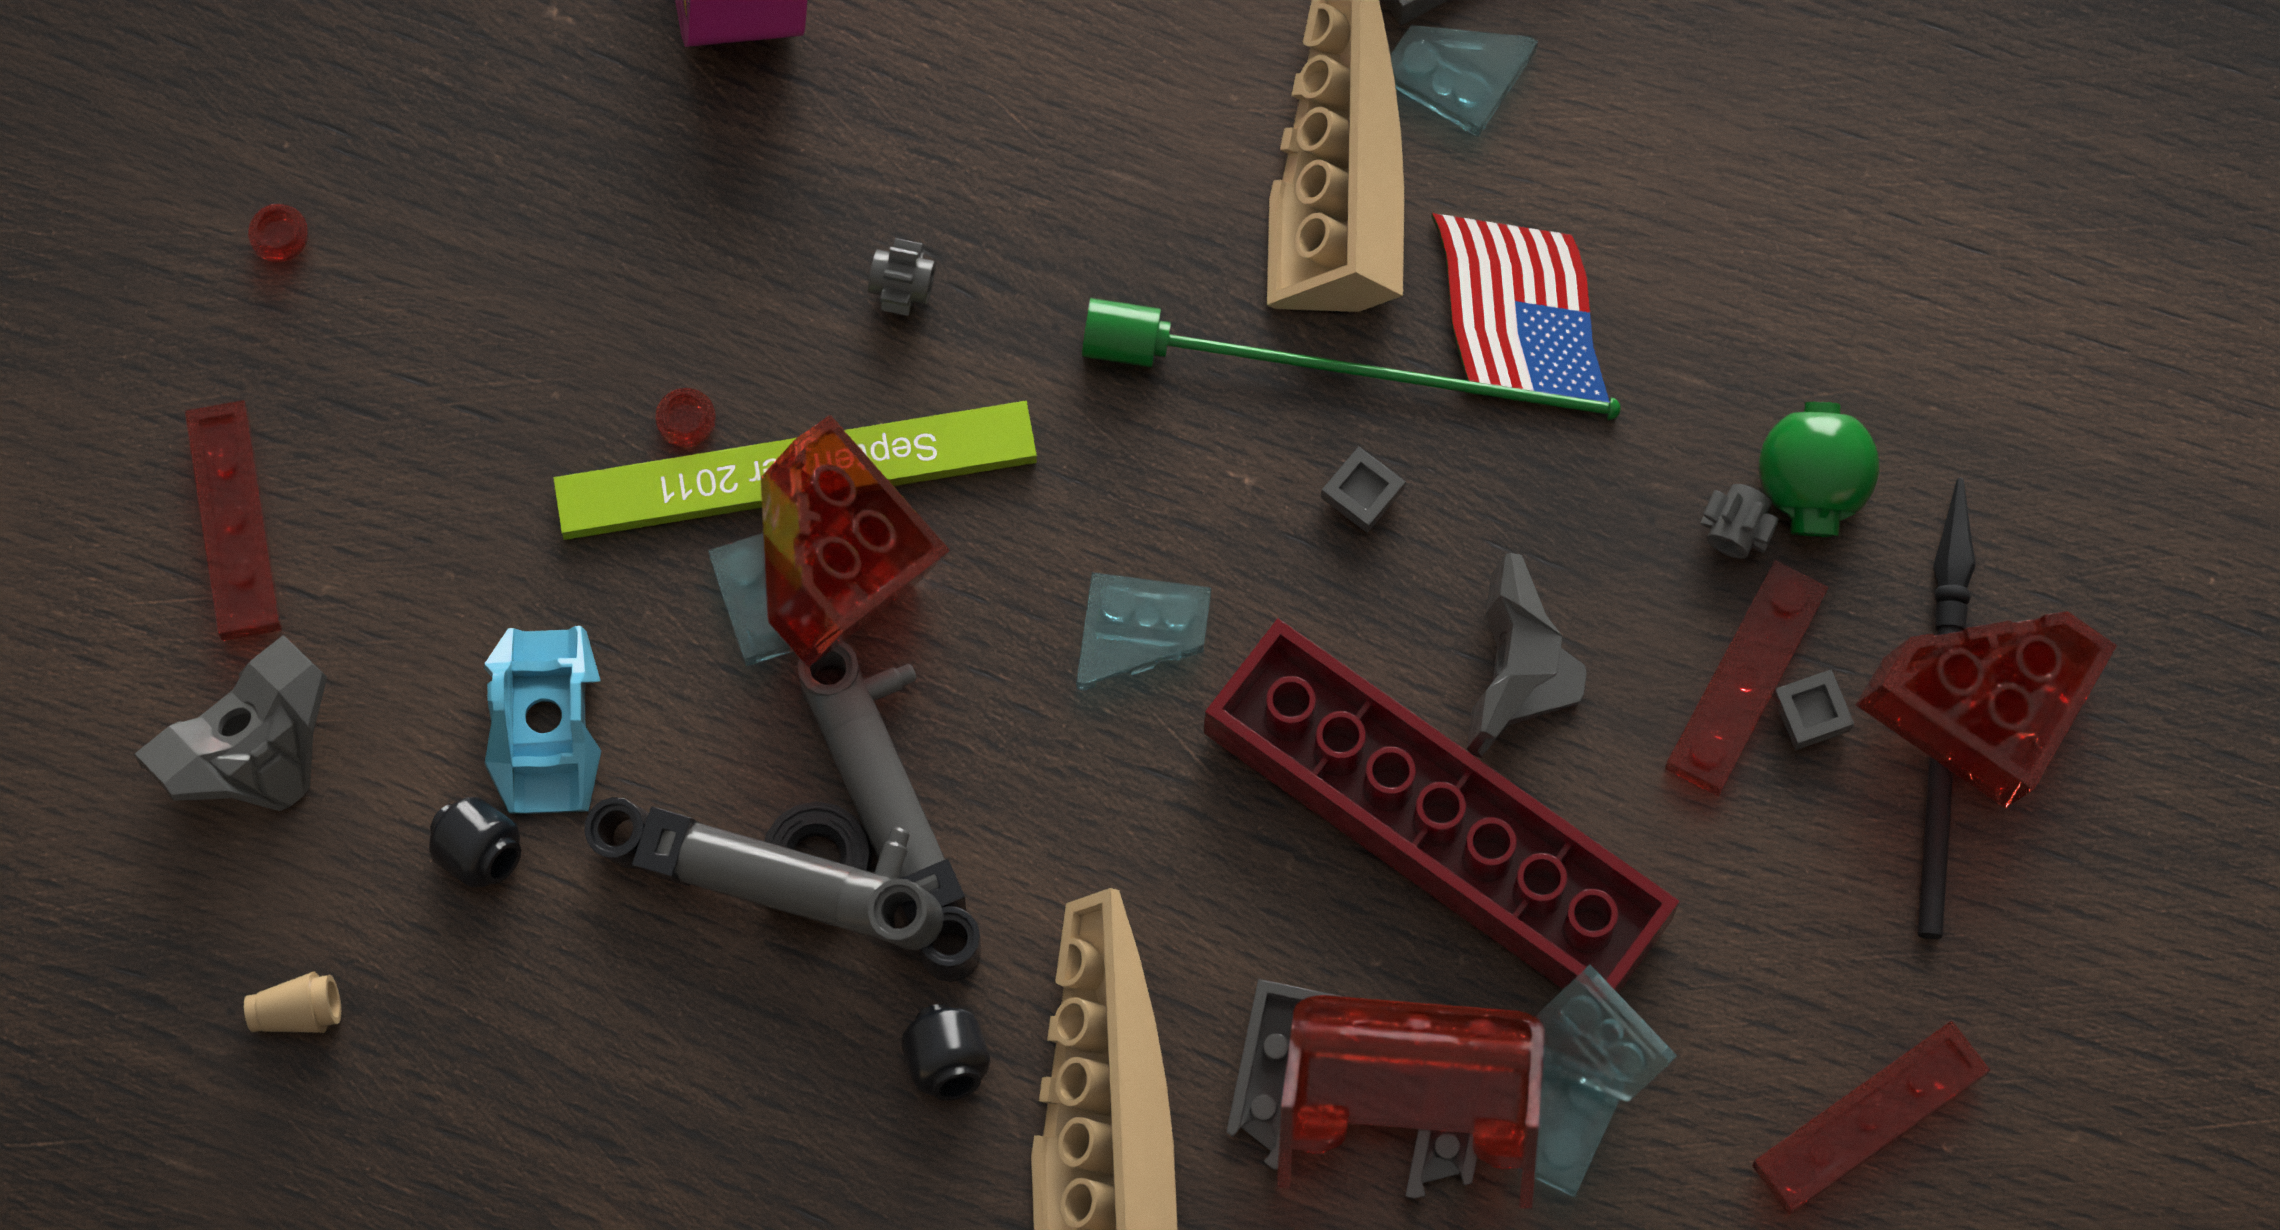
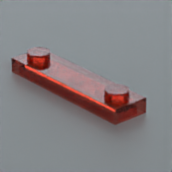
M245 400L185 410L218 634L222 641L281 631V620L249 412Z
M1776 560L1774 561L1665 766L1666 770L1720 796L1764 713L1774 690L1782 679L1826 596L1828 586Z
M1951 1020L1755 1159L1752 1167L1790 1216L1984 1078L1990 1069Z

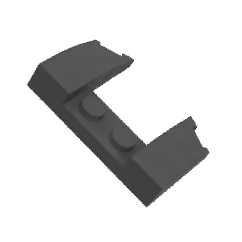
M1258 979L1226 1132L1234 1137L1240 1128L1244 1129L1271 1151L1264 1163L1274 1170L1282 1171L1307 1055L1428 1080L1405 1197L1411 1199L1424 1197L1423 1183L1456 1174L1461 1175L1463 1186L1472 1184L1503 1030Z

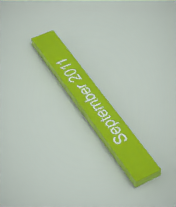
M1026 400L553 478L563 539L567 540L1037 463V455Z

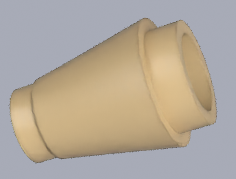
M313 971L260 991L257 994L248 995L244 999L246 1023L251 1032L324 1033L327 1030V1026L338 1024L341 1019V1002L337 984L331 975L319 977Z

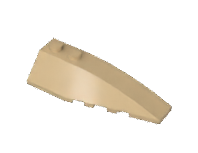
M1312 0L1303 44L1310 48L1308 61L1301 73L1296 74L1291 95L1299 100L1294 127L1284 128L1280 147L1281 151L1288 154L1282 180L1273 181L1269 198L1267 305L1274 309L1360 312L1403 296L1404 174L1395 80L1379 0Z
M1109 888L1066 903L1055 980L1057 984L1063 986V995L1056 1015L1050 1016L1047 1041L1056 1043L1051 1077H1042L1039 1096L1040 1102L1048 1103L1043 1136H1034L1031 1154L1034 1230H1178L1173 1134L1166 1076L1155 1017L1140 956L1119 890Z

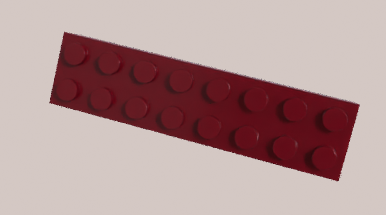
M1279 618L1273 623L1205 711L1204 734L1600 1016L1604 1014L1672 922L1680 902L1678 899Z

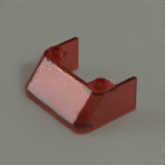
M1329 995L1311 996L1301 1000L1293 1011L1283 1088L1277 1187L1290 1188L1295 1150H1304L1309 1153H1324L1340 1146L1347 1137L1348 1123L1474 1133L1473 1150L1481 1160L1498 1169L1522 1168L1519 1208L1532 1209L1545 1035L1543 1024L1536 1017L1528 1013L1514 1010Z

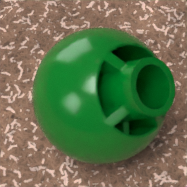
M1805 402L1804 412L1790 413L1781 419L1768 433L1762 445L1759 456V477L1766 496L1771 500L1772 505L1792 518L1791 534L1839 537L1840 521L1860 511L1872 496L1877 485L1879 456L1874 440L1864 425L1856 418L1840 414L1841 404Z

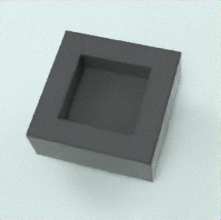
M1358 446L1322 488L1321 499L1368 533L1405 490L1406 481Z
M1832 669L1774 690L1772 697L1795 750L1850 732L1854 726V721Z

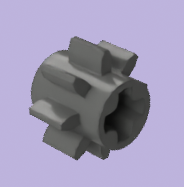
M895 238L893 247H890V252L876 250L869 275L868 293L881 295L882 311L909 316L910 308L914 306V302L928 304L935 277L936 261L923 259V243Z
M1733 484L1727 495L1714 490L1700 522L1702 526L1710 528L1706 538L1707 542L1717 551L1737 559L1747 558L1752 548L1764 553L1779 521L1777 517L1768 514L1772 506L1771 500L1759 490L1743 484Z

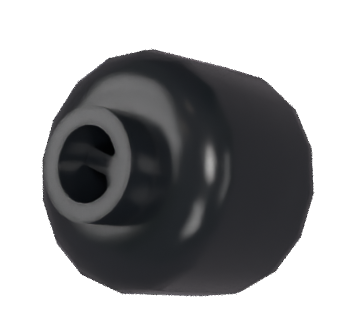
M466 797L453 804H448L436 813L431 822L429 851L432 860L467 886L478 888L488 886L489 884H498L510 876L517 867L522 851L518 826L514 821L479 797Z
M946 1004L931 1005L921 1010L917 1014L916 1020L911 1022L903 1033L902 1050L912 1081L919 1091L935 1096L937 1099L951 1101L970 1095L980 1086L982 1078L989 1070L990 1055L980 1025L974 1015L966 1010L951 1008Z

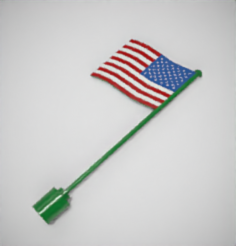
M1432 213L1431 218L1438 230L1446 257L1451 326L1466 380L1169 334L1171 322L1160 321V308L1090 298L1081 355L1082 357L1152 367L1154 356L1166 358L1167 346L1602 413L1607 414V420L1617 418L1621 411L1618 400L1610 397V400L1608 398L1594 351L1587 276L1578 247L1572 235Z

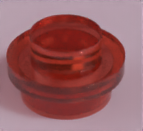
M270 204L260 209L252 218L248 229L249 240L254 251L263 259L273 262H283L296 257L306 246L309 235L308 226L303 215L297 209L284 204Z
M692 388L676 389L665 395L659 402L655 415L657 428L661 436L669 443L680 447L695 446L706 440L712 433L716 422L715 410L711 400L704 393Z

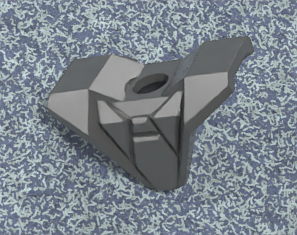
M1505 554L1491 574L1486 617L1497 644L1493 681L1472 708L1467 750L1470 754L1480 758L1508 726L1577 705L1581 701L1585 690L1587 675L1585 665L1561 648L1562 635L1547 617L1523 556L1520 554Z
M284 635L252 659L238 674L239 680L234 689L201 716L184 722L178 721L168 726L134 754L142 769L145 768L163 786L173 801L233 798L282 811L295 804L310 788L313 732L327 676Z

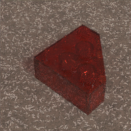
M831 415L796 438L760 477L768 622L808 668L914 588L950 551Z
M2068 611L2046 614L2038 619L2014 623L2010 620L1968 627L1960 632L1934 636V633L1913 636L1882 659L1855 705L1998 804L2007 808L2035 789L2117 645Z

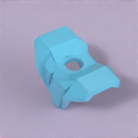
M574 626L569 630L521 631L508 628L484 664V669L492 677V681L487 684L491 727L484 765L509 814L589 811L601 749L585 725L586 684L601 680L587 631L582 626ZM538 702H552L562 712L560 724L551 732L538 733L527 725V712Z

